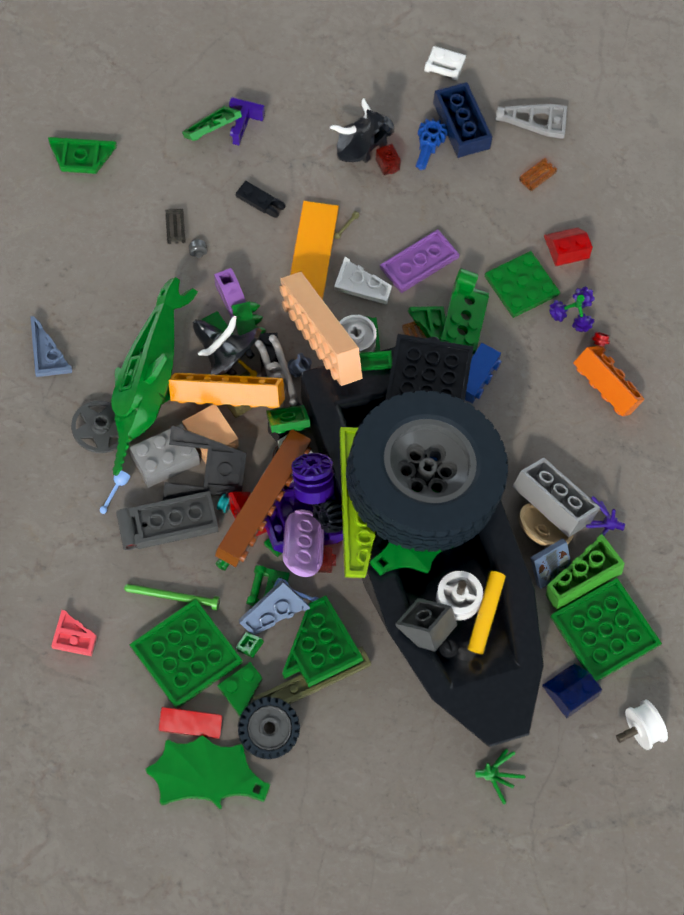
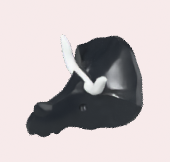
M364 98L362 99V107L365 111L364 117H360L356 122L345 127L338 125L330 126V129L340 133L337 143V157L341 161H364L367 163L371 160L369 152L377 146L383 149L387 145V136H391L395 132L392 120L385 115L371 111Z
M236 316L231 318L225 331L203 320L195 319L193 321L194 332L205 348L199 351L198 355L209 357L211 374L224 375L227 373L228 375L236 376L237 373L232 367L244 355L249 359L255 356L250 348L258 339L262 330L257 327L243 335L232 334L236 325Z

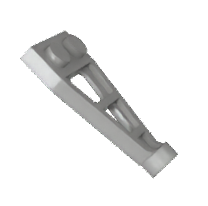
M539 104L506 106L505 108L497 107L495 121L508 122L544 136L564 139L567 106ZM516 113H529V121L516 118ZM540 113L547 114L548 124L540 125L535 123L533 116Z

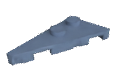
M30 316L36 377L72 373V367L66 362L63 354L44 331L40 322L34 316Z

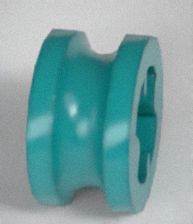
M226 494L221 496L216 508L217 510L222 509L223 513H227L230 509L229 498H227Z

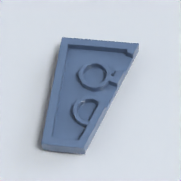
M281 580L239 619V623L251 634L256 635L285 618L293 617L295 613L301 610L310 609V606L285 581Z

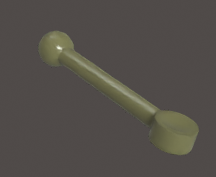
M353 212L349 221L339 232L334 234L335 239L341 238V234L354 219L359 217V212Z

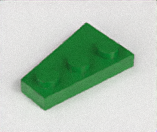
M223 106L182 131L186 139L195 141L203 135L241 118L242 115L239 110Z

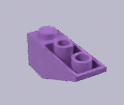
M232 268L214 274L215 286L232 318L231 306L245 303L246 300Z

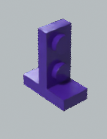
M231 97L229 107L239 110L242 117L235 120L236 124L232 126L230 136L232 137L233 144L240 145L249 118L259 121L264 120L265 105Z

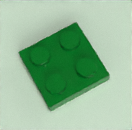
M304 405L266 410L267 420L272 433H284L287 430L300 431L310 427V419Z

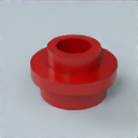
M595 332V335L591 338L594 340V344L604 347L605 344L610 343L609 335L601 332Z

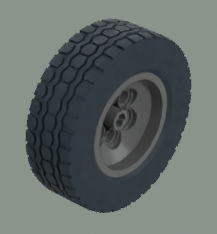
M411 391L403 393L401 396L398 394L389 400L383 401L370 411L361 422L355 433L347 460V489L356 512H359V517L364 523H367V526L373 532L376 531L377 535L384 540L388 539L390 543L396 546L399 544L402 548L409 550L412 548L414 551L424 552L428 550V552H434L439 549L442 551L467 542L477 535L491 519L506 488L508 476L507 453L505 452L503 441L500 440L501 436L497 429H494V425L489 419L485 418L482 412L476 410L468 402L465 403L463 402L464 400L458 397L453 398L446 393L438 394L436 391H415V393ZM410 457H415V458H417L418 460H417V461L412 460ZM430 457H436L438 461H434ZM401 472H405L409 476H404ZM412 488H416L420 492H415L412 490ZM432 489H437L439 493L434 492Z

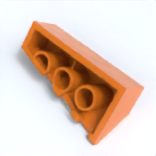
M603 346L587 347L573 362L577 367L576 370L581 375L586 376L589 384L599 390L601 397L613 405V409L618 415H631L645 400L632 382L624 379L625 373L613 365L615 361L611 356L607 357L604 354L606 349Z

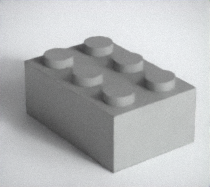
M183 424L178 425V427L185 429ZM171 429L130 447L132 459L147 488L200 464L196 448L169 445Z

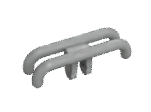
M275 335L269 336L278 362L272 363L264 343L261 340L255 341V346L260 352L267 376L283 378L290 396L289 403L292 406H296L298 404L297 393L278 338ZM284 402L275 409L284 408Z

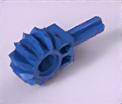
M434 118L431 121L426 119L419 126L417 135L420 140L419 150L421 152L416 163V167L419 170L426 169L431 153L435 154L437 147L446 140L447 130L445 124H441L440 120L435 121Z

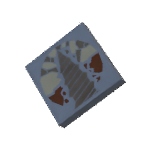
M563 538L530 558L536 584L540 589L548 585L564 569L571 565L568 545Z

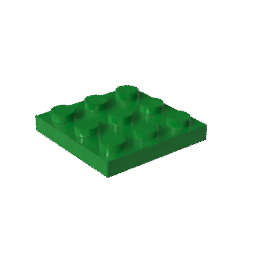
M532 251L486 272L484 276L512 318L560 294L559 289Z

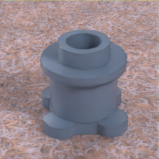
M302 353L297 355L298 359H292L288 362L289 372L294 377H300L302 372L310 370L312 361Z

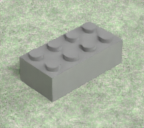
M545 458L521 470L512 486L568 537L586 527L587 524H591L600 509L594 501Z

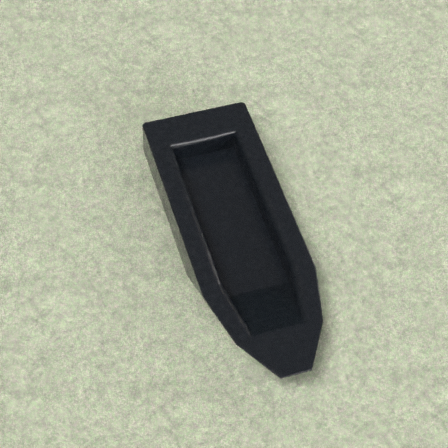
M437 337L426 338L440 341ZM392 347V348H389V349H385V350H381V351H391V353H392V362H393L395 347ZM325 366L306 370L301 374V401L306 411L310 414V427L319 453L330 457L333 462L334 495L340 504H342L339 430L341 427L358 428L370 411L385 401L391 369L362 371L363 379L343 386L332 378L331 371L327 370ZM410 457L412 460H415V461L418 460V459L415 458V457ZM401 472L404 476H409L407 473ZM500 500L487 525L467 542L457 547L443 550L436 555L432 561L429 573L426 574L412 568L403 567L388 571L380 576L369 564L366 576L362 578L364 587L385 628L431 699L488 747L529 735L544 667L535 588ZM375 532L369 562L380 554L389 543L388 539L384 540L377 535V532ZM382 559L379 561L383 567L387 565ZM465 571L474 575L482 585L483 594L490 571L506 575L483 654H477L468 650L478 611L466 620H456L457 626L445 640H453L458 646V651L455 656L449 658L441 654L439 647L436 651L418 647L396 627V622L418 598L436 602L439 583L444 576L451 572Z

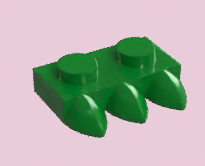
M249 301L231 306L233 316H236L238 335L246 334L259 327L255 325L260 323L263 317L253 314V312L260 307V304ZM259 327L262 330L261 333H265L266 329Z

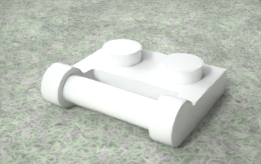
M434 46L424 71L445 75L457 81L466 55Z

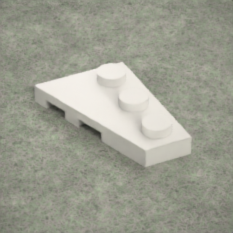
M345 257L334 290L387 305L392 286L379 277L367 273L363 267L356 266L350 262V259Z

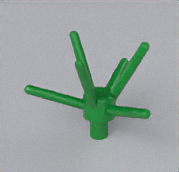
M508 749L502 752L492 766H490V763H486L484 769H477L475 771L476 778H485L486 781L491 780L503 804H506V800L497 782L510 788H514V784L499 777L525 778V775L499 772L498 766L515 755V751L507 754Z

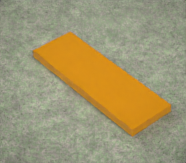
M303 201L290 275L302 272L323 300L339 206Z

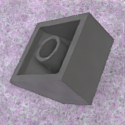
M420 598L396 622V627L418 647L436 651L457 626L452 606Z

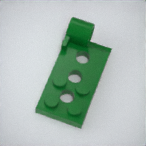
M460 268L453 285L440 341L473 346L474 355L479 342L489 293L474 288L478 279L477 273ZM464 299L471 300L473 304H467ZM461 314H466L469 320L463 319ZM457 329L464 330L465 335H461Z

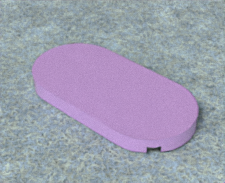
M296 510L288 516L285 522L283 561L286 567L294 574L310 577L315 575L323 564L324 529H321L320 522L313 517L312 512Z

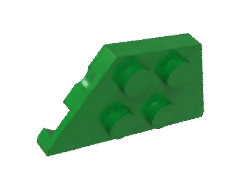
M48 137L61 172L97 174L117 148L116 141Z

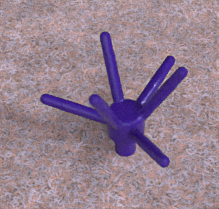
M592 496L591 499L600 507V510L605 514V518L603 521L593 520L586 527H604L605 529L601 533L603 536L609 530L613 531L615 528L623 531L625 523L619 522L615 517L616 510L612 509L610 515L602 501L599 502Z

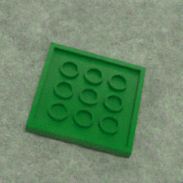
M618 578L550 616L594 684L662 644Z
M196 599L129 644L175 709L187 703L243 663V660Z

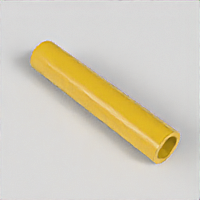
M490 571L468 645V650L477 654L484 653L506 575L500 572Z

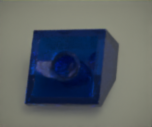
M575 663L542 685L566 718L599 697L603 690L589 672Z

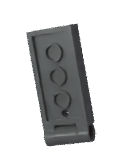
M210 491L131 508H123L116 512L124 550L142 549L219 532Z

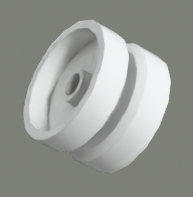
M350 315L339 321L359 347V353L375 351L376 328L370 319L362 315Z

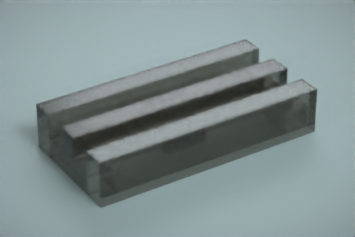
M183 209L165 210L167 243L175 242V244H178L179 241L186 243ZM170 214H173L174 237H171ZM177 214H180L181 236H178Z

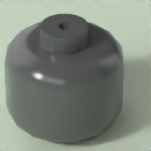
M200 239L193 240L189 244L190 255L201 258L207 254L206 243Z

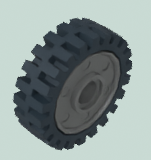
M259 698L251 702L240 715L238 722L240 741L249 753L258 758L275 759L285 755L295 746L299 737L300 724L295 710L291 705L279 698ZM267 722H271L274 726L271 734H267L264 731L263 727Z

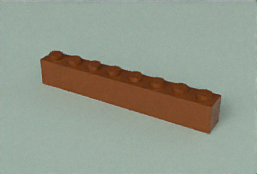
M290 430L218 546L215 554L216 557L234 567H237L240 561L242 563L245 561L249 554L247 551L248 547L254 546L258 539V536H256L257 532L264 530L267 524L265 519L267 516L271 517L277 507L274 504L276 501L280 502L285 494V491H283L285 486L290 487L293 481L292 462L297 457L310 453L312 449L309 447L311 443L310 438L295 430Z

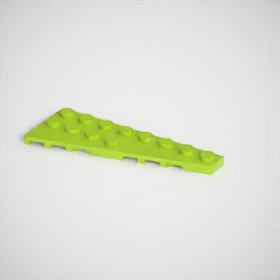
M341 427L339 432L344 575L350 578H365L375 532L367 526L366 522L362 521L358 515L359 512H356L346 483L347 460L358 428Z

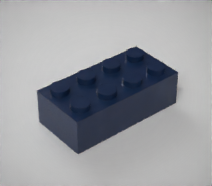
M465 82L436 90L434 92L433 104L442 124L446 126L447 136L457 158L490 149L492 135L468 83Z

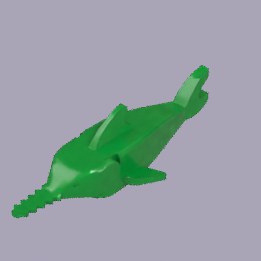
M177 277L169 279L161 288L156 306L132 344L122 368L117 367L115 369V387L111 399L119 437L118 451L114 461L115 465L112 469L115 476L119 475L123 469L122 464L125 462L124 457L127 455L129 443L153 425L161 405L170 400L169 380L173 369L175 342L174 310L189 304L198 293L197 290L191 288L180 295V279Z

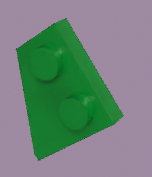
M410 307L408 313L427 338L437 337L440 340L446 318L444 307Z

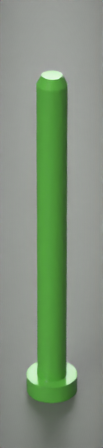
M126 584L124 587L126 592L190 603L196 599L200 605L211 606L212 610H218L220 601L218 596H214L212 599Z

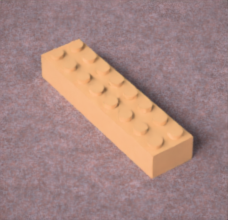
M302 272L280 278L282 286L279 288L281 295L284 297V301H282L284 311L289 313L291 321H295L297 329L302 331L303 337L309 341L311 349H315L319 360H323L325 368L331 371L332 378L337 380L341 386L363 379L359 347Z

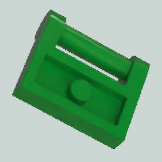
M256 565L251 593L247 597L246 603L254 606L261 600L258 599V594L263 576L268 577L265 596L274 587L278 578L288 582L290 573Z

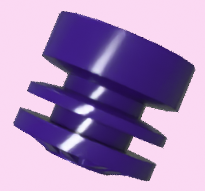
M309 453L297 457L292 462L293 488L297 500L306 504H319L330 500L334 496V470L330 457L320 453Z

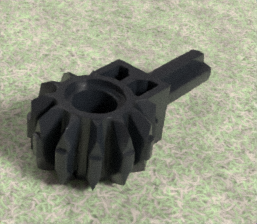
M330 499L324 503L310 504L314 507L313 517L320 522L321 529H324L326 533H337L343 530L342 504L338 500Z

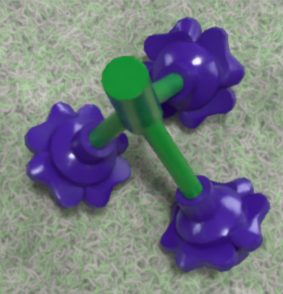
M586 286L576 289V293L573 294L574 303L563 305L562 301L558 302L555 300L553 304H550L549 313L555 321L562 322L567 317L566 312L568 309L577 307L579 315L578 318L574 319L572 327L579 332H587L593 327L594 319H591V316H585L582 310L584 307H590L592 301L595 300L593 290H588Z

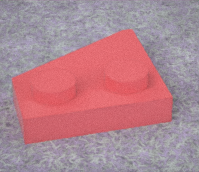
M61 610L51 646L52 649L92 656L97 637L78 620L68 615L65 610Z

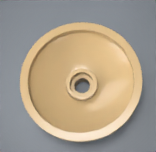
M531 503L524 505L518 515L520 526L524 533L534 542L549 547L562 538L567 542V545L573 539L574 535L571 537L566 536Z

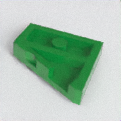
M249 662L217 685L239 717L254 697L256 689L262 682V676L252 663Z

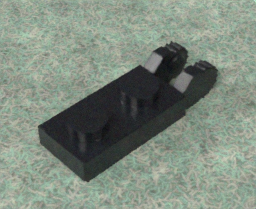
M245 181L236 192L237 198L274 218L279 216V212L272 205L280 210H284L286 207L285 203L278 198L273 197L248 181Z

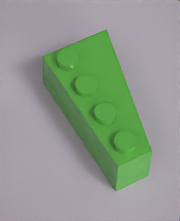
M601 534L592 545L590 544L579 557L572 561L568 568L564 569L547 585L546 597L558 611L622 575L625 563L603 534Z

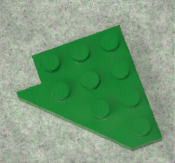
M327 596L309 603L310 609L305 611L282 672L284 679L300 672L308 687H311L363 661V656Z

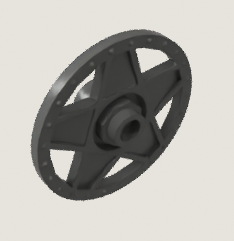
M91 401L82 405L75 412L72 418L71 430L76 442L84 449L95 453H108L117 449L118 442L108 447L109 438L118 437L116 422H114L115 413L112 410L111 403L107 401ZM106 406L100 413L89 407ZM81 414L85 424L76 429V421ZM93 438L96 447L86 444L81 439Z

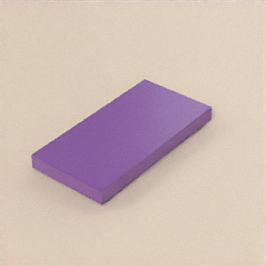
M437 229L380 264V268L396 288L403 293L458 259L460 254Z

